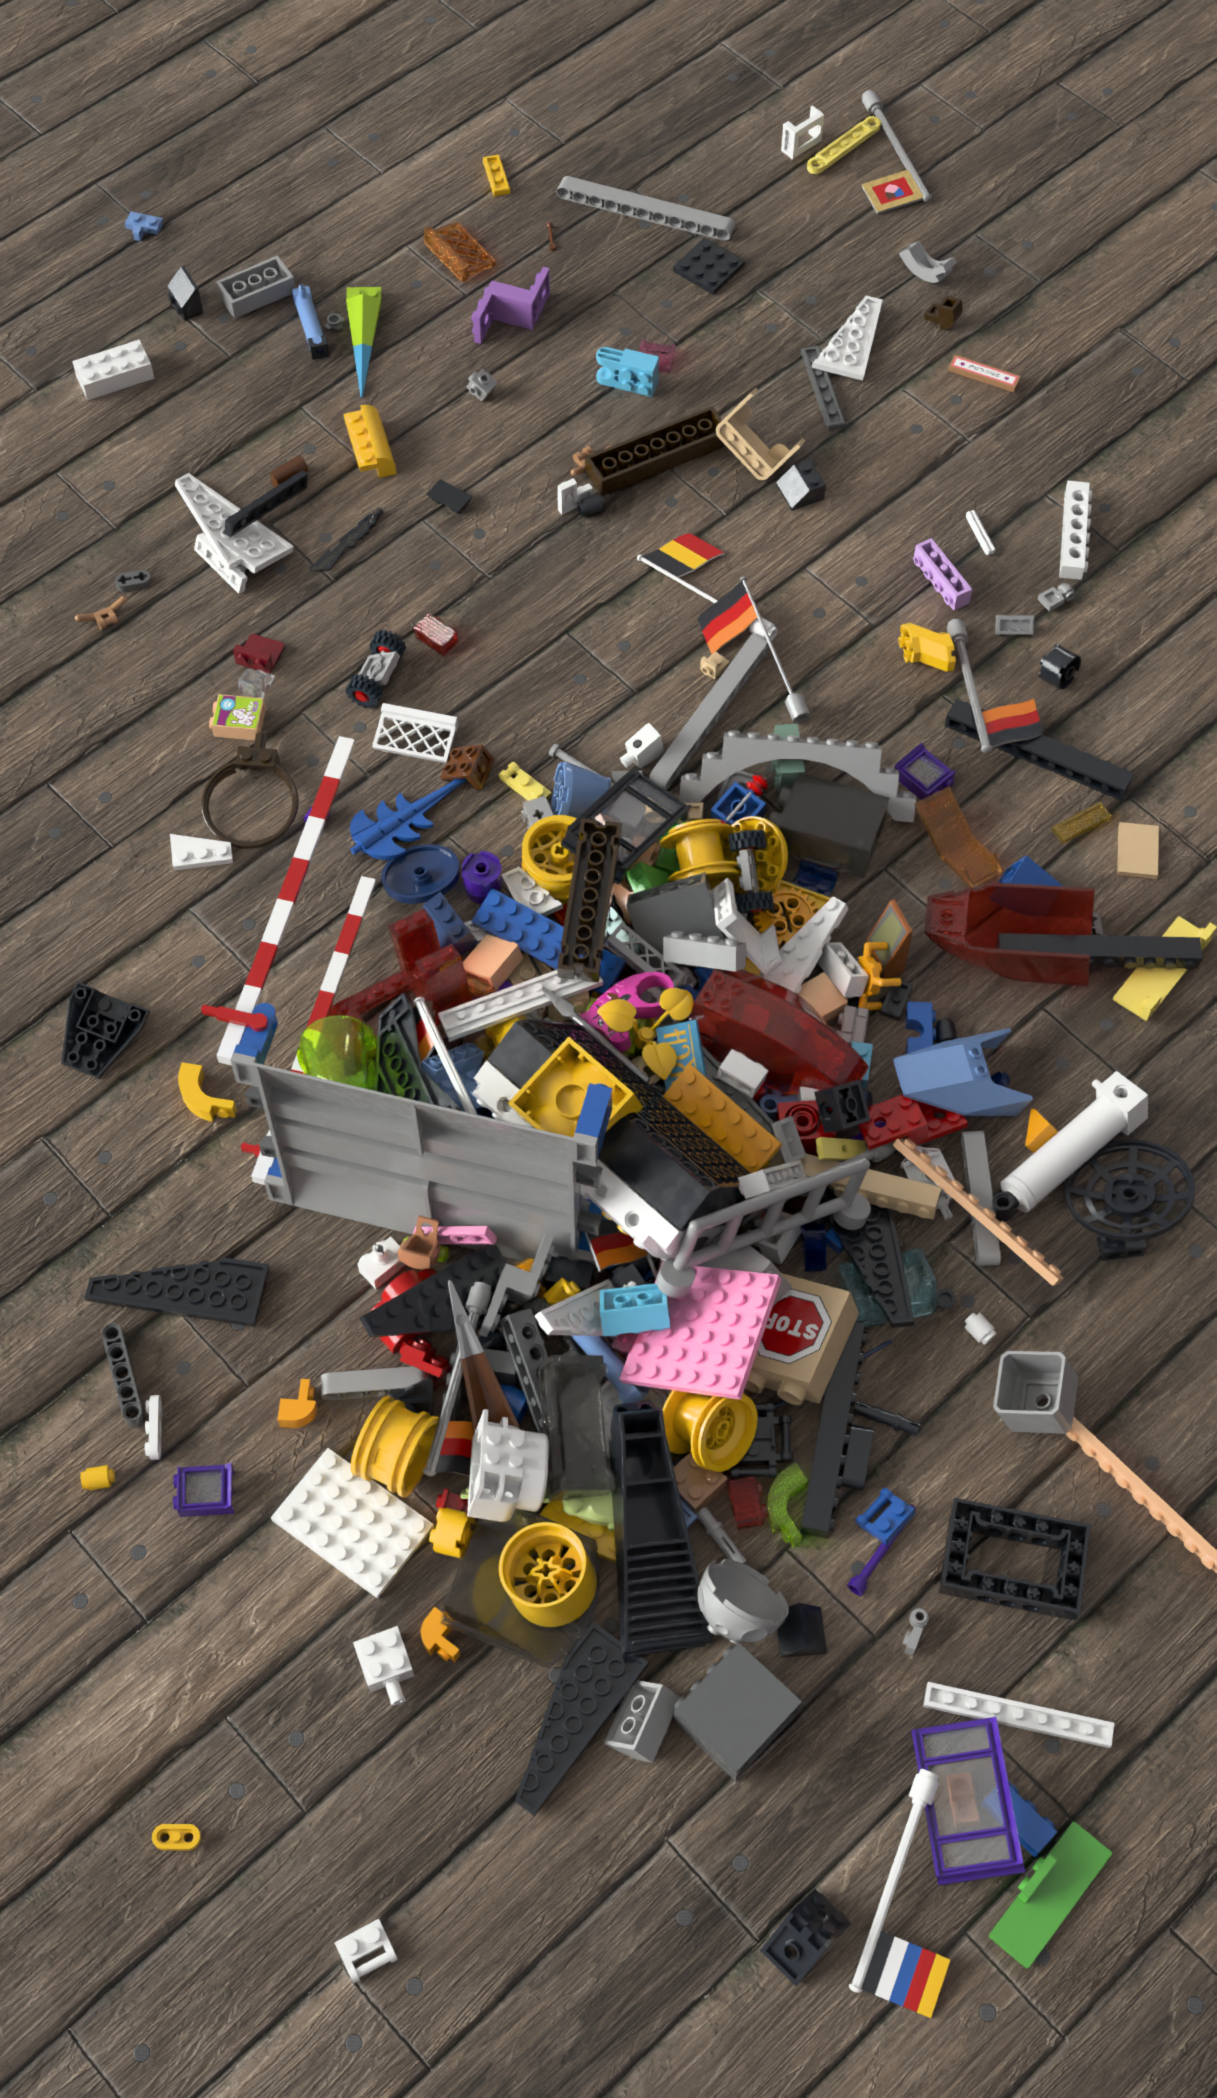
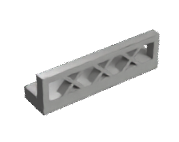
M623 922L620 923L605 942V946L625 960L639 974L657 971L665 974V971L672 970L678 975L673 982L674 987L685 975L673 963L663 961L662 954ZM621 929L628 934V942H621L615 937ZM641 944L644 947L645 955L634 953L633 945ZM649 958H658L661 968L651 967L649 965ZM656 987L662 993L666 990L663 987Z

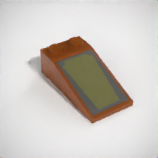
M895 899L890 900L866 939V943L887 942L888 944L887 950H872L871 957L882 966L880 978L882 979L892 978L904 973L913 933Z

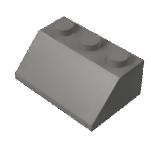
M637 1680L624 1697L604 1745L636 1760L653 1763L674 1715V1710L676 1709L674 1705L680 1697L662 1684Z

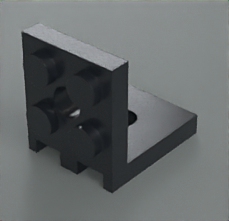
M814 1889L787 1915L760 1951L797 1986L824 1952L848 1929L851 1923L823 1894ZM788 1945L796 1949L797 1956L790 1953Z

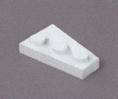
M170 834L174 871L233 863L230 842Z
M520 867L501 875L513 900L535 912L547 916L563 908L558 900L550 896L547 890L538 886L535 880Z

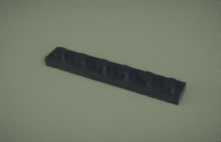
M303 470L246 507L241 508L232 516H229L225 519V534L232 537L307 488L308 474Z

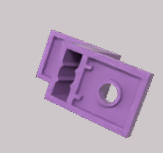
M543 267L541 272L537 273L535 284L531 285L530 290L491 281L489 287L485 288L483 298L478 302L477 310L472 314L471 321L474 325L472 334H474L475 343H482L493 320L533 330L550 295V268Z

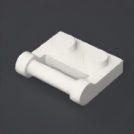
M379 1919L335 1942L353 1984L360 1981V1977L390 1961L393 1963L398 1960ZM384 1946L385 1953L356 1969L354 1968V1962Z

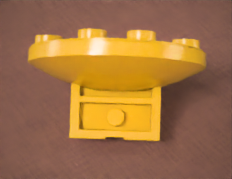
M753 816L742 818L731 825L734 828L733 833L747 830L765 831L766 847L753 850L752 853L755 855L759 892H769L779 884L787 869L788 850L785 838L780 829L768 819ZM728 836L721 840L725 861L737 862V856H740L739 852L730 851ZM740 880L733 883L735 892L741 895L748 894V892L744 891V888H741Z

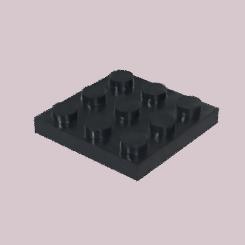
M704 237L673 266V272L714 295L745 266V260Z

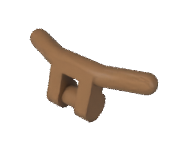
M586 446L582 452H577L573 455V459L579 467L571 470L572 476L585 472V457L594 453L590 446Z
M121 596L111 606L97 612L77 614L75 620L77 622L96 620L101 630L107 628L106 626L110 624L115 625L119 622L114 612L127 602V597Z

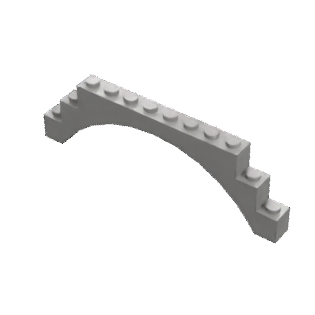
M730 730L728 733H724L722 755H719L717 752L703 754L701 777L695 773H686V775L681 777L679 800L683 803H700L719 783L734 773L752 765L777 759L816 761L843 770L864 783L881 800L894 821L914 822L916 795H912V792L909 791L897 793L899 771L889 766L880 769L882 748L876 742L858 744V741L847 740L844 743L832 738L827 739V741H820L817 737L799 739V736L788 735L787 738L779 737L780 735L778 734L760 736L758 732L740 734V731Z

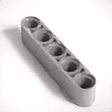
M413 1366L325 1373L321 1375V1398L324 1400H345L390 1396L429 1377V1373Z

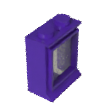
M922 742L899 760L894 767L895 770L899 771L898 781L926 805L932 800L935 801L941 795V792L945 789H950L955 782V771L949 769L926 750Z
M232 1463L196 1467L177 1466V1474H174L173 1477L174 1488H177V1496H173V1508L177 1510L180 1517L234 1514V1507L232 1505V1494H234L232 1475H235V1470Z

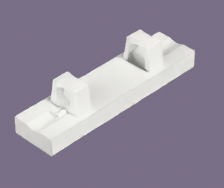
M203 533L197 535L194 550L238 593L245 592V584L248 578L245 575L246 568L241 564L228 571L208 538Z

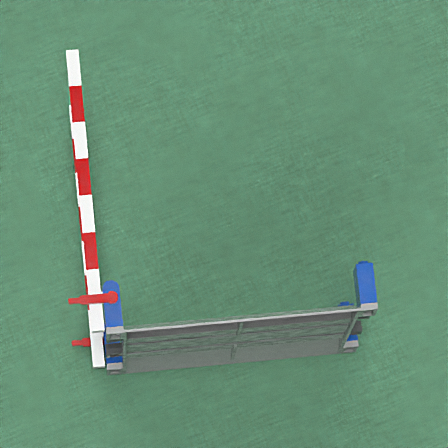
M339 736L236 1009L222 1006L217 1008L208 1005H202L201 1007L203 1015L216 1017L217 1020L229 1023L217 1053L218 1062L232 1065L236 1082L251 1085V1088L247 1089L245 1095L248 1106L265 1110L269 1132L265 1135L264 1140L261 1139L260 1144L257 1145L241 1144L243 1152L251 1153L258 1157L251 1176L252 1181L265 1185L269 1200L408 1234H413L420 1215L438 1220L439 1227L488 1226L497 1236L496 1244L502 1255L520 1261L526 1258L535 1259L539 1245L547 1233L554 1236L552 1243L555 1244L551 1257L565 1256L573 1261H588L594 1265V1278L597 1279L599 1271L585 1232L599 1236L601 1222L609 1219L604 1217L601 1213L602 1210L593 1203L590 1204L588 1212L580 1210V1184L599 1188L603 1168L596 1166L612 1112V1088L601 1083H589L574 1136L569 1137L307 1075L374 890L376 879L364 876L360 878L291 1071L264 1065L278 1027V1021L275 1016V1009L271 1004L261 1003L257 1005L355 745V739ZM423 1223L422 1227H432V1225ZM580 1231H583V1232H582V1235H581L580 1242H579ZM454 1244V1245H458V1246H462V1247H466V1248H471V1249L477 1250V1249H479L480 1247H482V1246H484V1245H486V1244ZM551 1257L549 1258L548 1262H546V1261L544 1262V1263L548 1264L547 1267H549V1264H550V1261H551Z

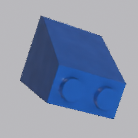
M1026 855L1006 868L989 894V897L1035 920L1041 916L1045 917L1051 910L1049 906L1060 896L1059 890L1063 885Z

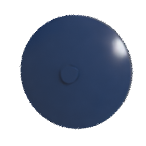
M425 844L405 849L406 853L404 855L390 859L381 874L384 890L389 897L402 903L417 904L429 901L439 892L442 895L449 892L459 880L461 868L459 860L453 851L444 846Z

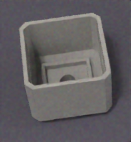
M1006 1351L1000 1357L993 1408L1012 1432L1066 1434L1072 1429L1079 1377L1061 1352ZM1042 1398H1048V1403L1045 1406H1038V1402Z

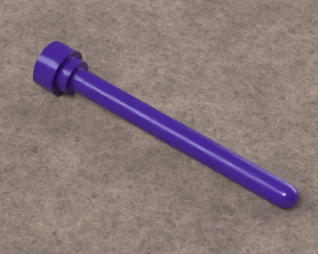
M902 1529L888 1545L881 1543L860 1575L850 1579L847 1587L851 1592L858 1596L863 1595L867 1589V1579Z

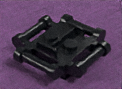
M766 1400L764 1403H754L757 1412L766 1411V1417H757V1429L752 1444L743 1458L735 1466L731 1467V1479L769 1476V1479H776V1463L794 1461L790 1445L791 1416L774 1417L773 1400ZM774 1426H781L782 1453L775 1454ZM769 1465V1467L763 1468H738V1466Z

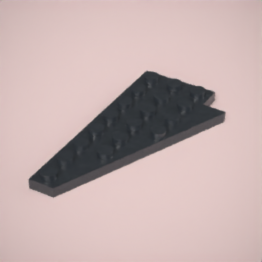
M496 1243L486 1244L359 1319L370 1338L456 1331L448 1281H452L469 1318V1313L465 1306L470 1288L474 1286L475 1282L486 1283L491 1286L492 1299L500 1275L507 1262ZM506 1300L502 1311L497 1312V1314L501 1315L500 1319L514 1313L511 1305L515 1302ZM481 1314L478 1318L475 1330H480L486 1314ZM499 1321L495 1328H501Z

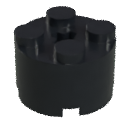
M1056 644L1048 655L1045 654L1042 657L1039 678L1056 688L1066 689L1075 679L1072 675L1075 670L1079 671L1082 659L1077 654Z

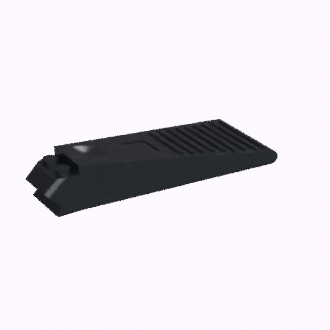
M650 1402L618 1404L614 1406L612 1413L609 1454L622 1654L635 1656L704 1647L705 1644L712 1643V1634L708 1630L709 1623L700 1610L698 1603V1587L700 1582L665 1433L663 1410Z

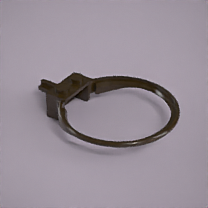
M263 732L256 733L254 747L238 746L236 760L220 768L210 778L202 795L201 811L208 829L219 840L230 842L235 847L254 848L275 841L289 829L298 811L299 797L296 785L290 775L279 766L280 758L277 749L265 748L267 734H263ZM243 766L273 768L276 776L282 779L288 786L292 796V809L285 825L273 836L257 841H238L229 838L222 832H219L214 826L209 813V800L214 788L222 780L236 773L235 769L243 770Z

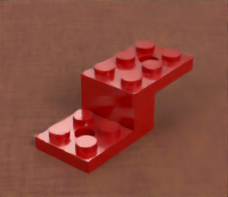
M903 1094L869 1107L870 1121L857 1125L869 1150L901 1138H908L918 1146L968 1127L963 1115L923 1102H916V1100L904 1097ZM940 1112L945 1114V1117L937 1119L934 1115ZM879 1121H883L886 1123V1125L881 1128L875 1126V1124Z

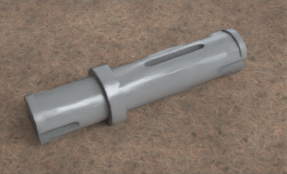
M707 1507L699 1510L696 1515L707 1530V1535L715 1540L727 1558L746 1564L747 1560L722 1529V1523L716 1521Z

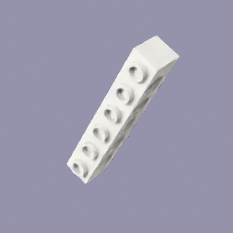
M1067 481L1064 497L1059 578L1082 580L1083 573H1087L1088 561H1085V558H1088L1089 547H1086V544L1089 543L1090 533H1087V530H1089L1091 519L1088 518L1091 513V505L1088 504V501L1091 502L1092 491L1089 490L1088 482Z
M801 1160L739 1177L740 1182L738 1184L741 1194L745 1196V1199L807 1177Z

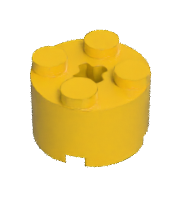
M447 1507L439 1508L436 1529H432L429 1541L433 1543V1550L436 1553L463 1559L462 1554L466 1555L472 1543L474 1531H471L470 1527L471 1524H475V1518L468 1517V1512Z

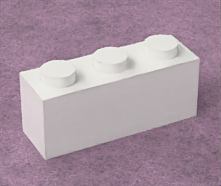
M841 942L825 943L822 948L823 953L818 960V965L844 997L862 996L869 977L868 974Z

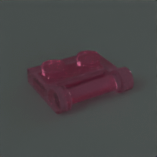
M641 340L639 352L659 356V371L670 373L676 345H663ZM646 349H648V350H654V351L667 352V353H669V354L649 352V351H646Z

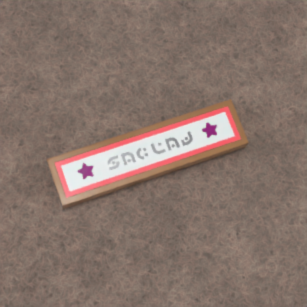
M954 355L948 367L950 372L1011 392L1015 391L1021 378L1019 375L958 355Z

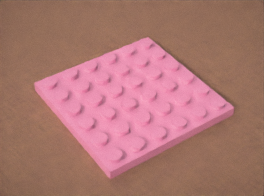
M693 1266L695 1279L689 1293L680 1298L668 1296L670 1328H665L661 1331H643L635 1335L619 1380L624 1384L741 1399L782 1279L776 1274Z

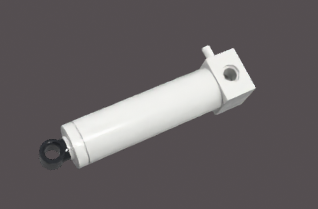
M1117 1071L1103 1083L1097 1079L1094 1080L1092 1086L1096 1089V1100L1001 1181L1002 1192L996 1194L992 1200L996 1219L999 1221L1012 1219L1016 1208L1025 1213L1029 1212L1119 1132L1122 1131L1127 1136L1148 1118V1094Z

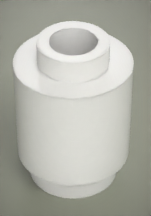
M972 1313L965 1320L967 1325L964 1328L979 1343L982 1342L986 1345L997 1334L994 1331L995 1328L981 1313L977 1315Z

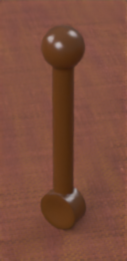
M548 222L546 226L549 228V249L555 251L556 245L554 244L552 233L553 223Z

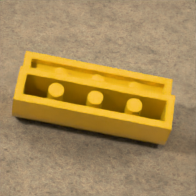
M360 405V411L345 413L344 420L360 472L376 469L379 478L395 475L396 466L379 411L371 405Z

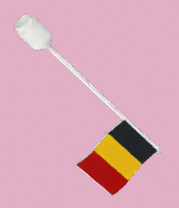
M687 533L675 538L658 550L644 556L638 555L637 560L639 562L643 561L714 603L718 601L681 580L680 577L695 571L714 558L725 555L721 550L691 533ZM762 618L772 641L778 629L773 623ZM757 619L749 626L750 633L766 639Z

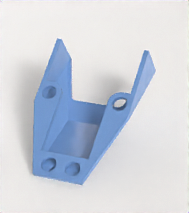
M1010 1028L944 1041L896 1057L893 1060L904 1097L963 1116H1017L1033 1100L1031 1095L995 1084L989 1074L982 1048L996 1049L1010 1034Z

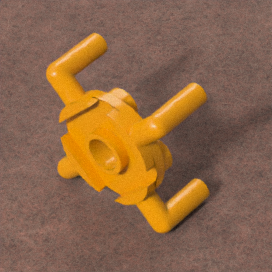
M887 942L865 943L863 956L858 957L859 965L869 976L863 995L859 996V1008L881 1010L882 1003L867 1002L868 997L879 994L880 987L901 985L900 978H880L882 966L871 957L872 950H887Z

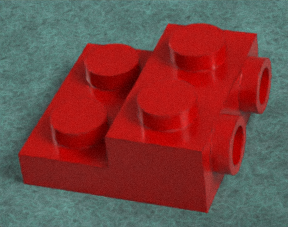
M427 1340L404 1341L400 1348L399 1354L402 1355L399 1361L439 1378L447 1375L448 1372L451 1373L452 1365L448 1363L449 1359L439 1355L434 1357L437 1348L432 1347V1343Z

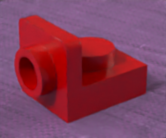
M444 1488L443 1494L438 1495L436 1507H447L468 1512V1499H461L460 1495L450 1493L449 1489Z

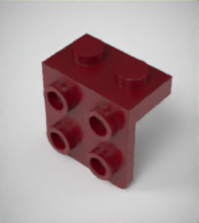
M251 634L245 645L236 644L233 652L236 664L271 674L285 647L282 642Z

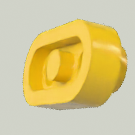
M161 1824L154 1829L152 1841L160 1850L191 1851L199 1846L201 1833L192 1824ZM168 1834L169 1840L162 1842V1836ZM187 1835H193L191 1842L185 1841Z

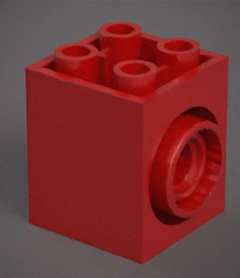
M816 1100L777 1103L775 1122L790 1116L793 1117L806 1154L818 1156L816 1150L817 1138H836V1131L824 1133Z

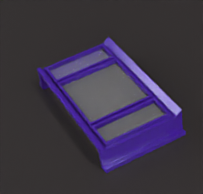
M997 1717L912 1730L918 1772H920V1769H924L939 1776L937 1780L939 1785L932 1805L927 1804L925 1808L938 1885L1025 1873Z

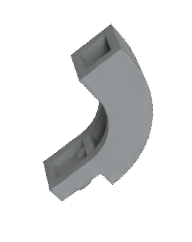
M920 241L908 245L899 253L903 262L913 274L924 281L932 283L941 281L953 270L952 267L957 263L954 257L944 261L933 259L926 252Z

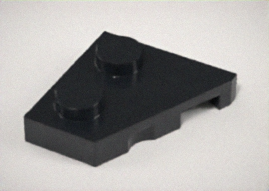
M433 1376L427 1377L390 1395L394 1400L403 1401L407 1410L414 1413L425 1411L430 1416H434Z

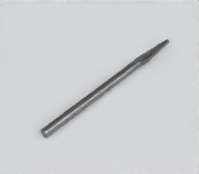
M542 987V991L562 1016L569 1017L575 1023L583 1026L648 1084L650 1083L651 1079L579 1016L572 1004L547 988Z

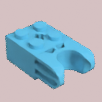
M602 347L597 351V362L603 366L596 374L598 383L641 395L653 396L659 382V356L629 349L621 351L609 347Z

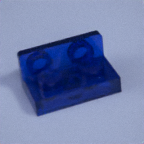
M801 860L799 870L792 884L831 897L837 884L838 873L830 868L820 867L813 862Z

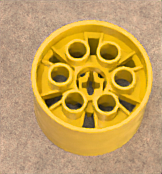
M551 1522L529 1525L514 1534L501 1553L499 1561L500 1580L517 1610L528 1621L539 1626L558 1627L576 1620L590 1606L596 1592V1572L581 1541L570 1529ZM563 1547L569 1548L564 1557L561 1558ZM535 1552L539 1556L535 1559L536 1562L530 1557ZM575 1564L572 1570L566 1569L569 1565ZM515 1580L528 1582L522 1585L515 1586ZM571 1586H574L569 1592H567V1590ZM537 1591L534 1597H528L530 1592Z

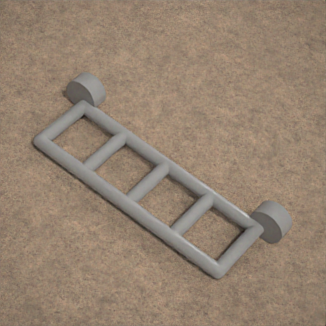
M864 1157L692 1220L688 1225L676 1258L668 1259L661 1265L656 1278L659 1290L669 1297H684L689 1293L695 1279L693 1266L833 1214L835 1221L843 1228L849 1230L860 1229L864 1226L871 1207L868 1200L857 1192L870 1167V1161ZM850 1176L840 1197L819 1205L828 1184ZM809 1192L801 1212L778 1220L787 1199ZM768 1207L759 1228L736 1236L744 1215ZM726 1222L718 1243L693 1252L701 1231Z

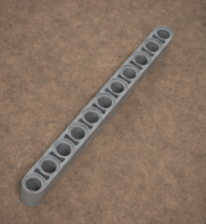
M570 176L563 177L556 191L557 195L564 200L722 241L729 240L735 228L734 220L729 217Z
M754 633L749 637L654 767L649 777L651 781L665 790L672 785L768 652L769 644L766 639Z

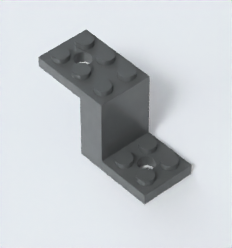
M457 1345L456 1352L451 1354L450 1365H452L451 1373L448 1372L446 1386L448 1387L458 1356L459 1345ZM508 1346L507 1352L482 1348L499 1385H515L517 1388L518 1374ZM462 1374L449 1421H457L465 1383L464 1374ZM444 1393L442 1407L445 1401L446 1393Z

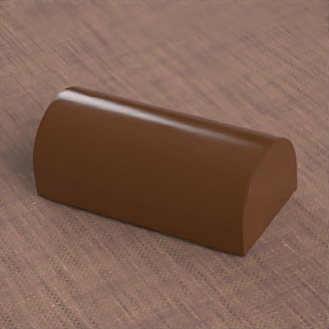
M299 455L271 471V483L273 486H279V484L302 470L308 472L305 460Z

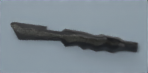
M378 507L373 513L368 514L359 521L355 528L339 539L340 544L332 551L328 550L309 570L311 572L330 570L346 548L354 547L357 540L363 539V536L369 533L370 528L376 525V520L384 513L383 510Z

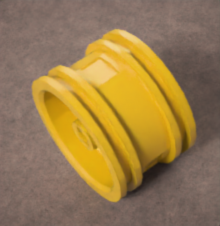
M553 815L538 820L525 833L522 842V869L535 880L538 886L547 890L550 896L558 900L562 905L568 903L575 855L561 846V842L565 838L568 826L576 818L566 815Z
M388 1395L384 1396L369 1414L359 1434L351 1459V1473L357 1477L361 1476L366 1481L375 1479L386 1484L390 1492H397L399 1496L407 1497L413 1492L424 1475L423 1469L426 1467L439 1417L430 1416L425 1411L414 1413L405 1408L403 1401L394 1400L393 1397Z

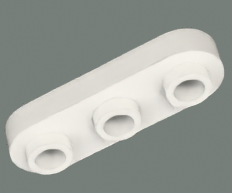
M151 1395L150 1400H146V1413H149V1421L145 1423L146 1435H149V1442L145 1443V1455L149 1456L150 1460H160L162 1401L160 1395Z

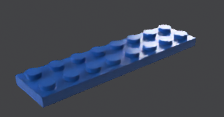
M492 888L471 922L502 940L515 942L521 951L557 970L564 927ZM604 949L600 973L603 985L592 990L602 995L610 989L627 964L626 961Z

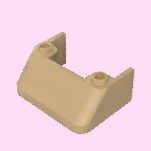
M755 388L717 425L716 434L757 479L766 480L802 446L805 440L801 439L791 450L784 444H776L769 449L746 424L752 415L751 408L746 402L758 391Z

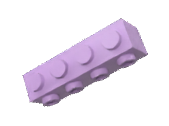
M930 538L917 544L913 557L914 563L921 568L925 577L932 582L935 590L940 592L945 603L950 605L953 610L969 604L972 588L933 539Z

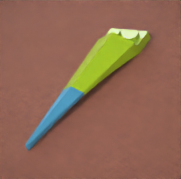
M347 287L346 302L361 397L364 395L374 336L382 306L381 287Z

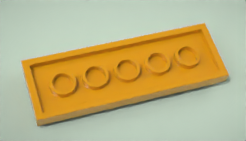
M692 1064L687 1065L663 1095L751 1173L762 1170L783 1145Z

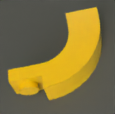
M182 1062L178 1074V1083L183 1100L189 1110L196 1116L213 1122L214 1115L222 1118H235L237 1109L234 1101L213 1098L201 1091L205 1076L202 1065Z

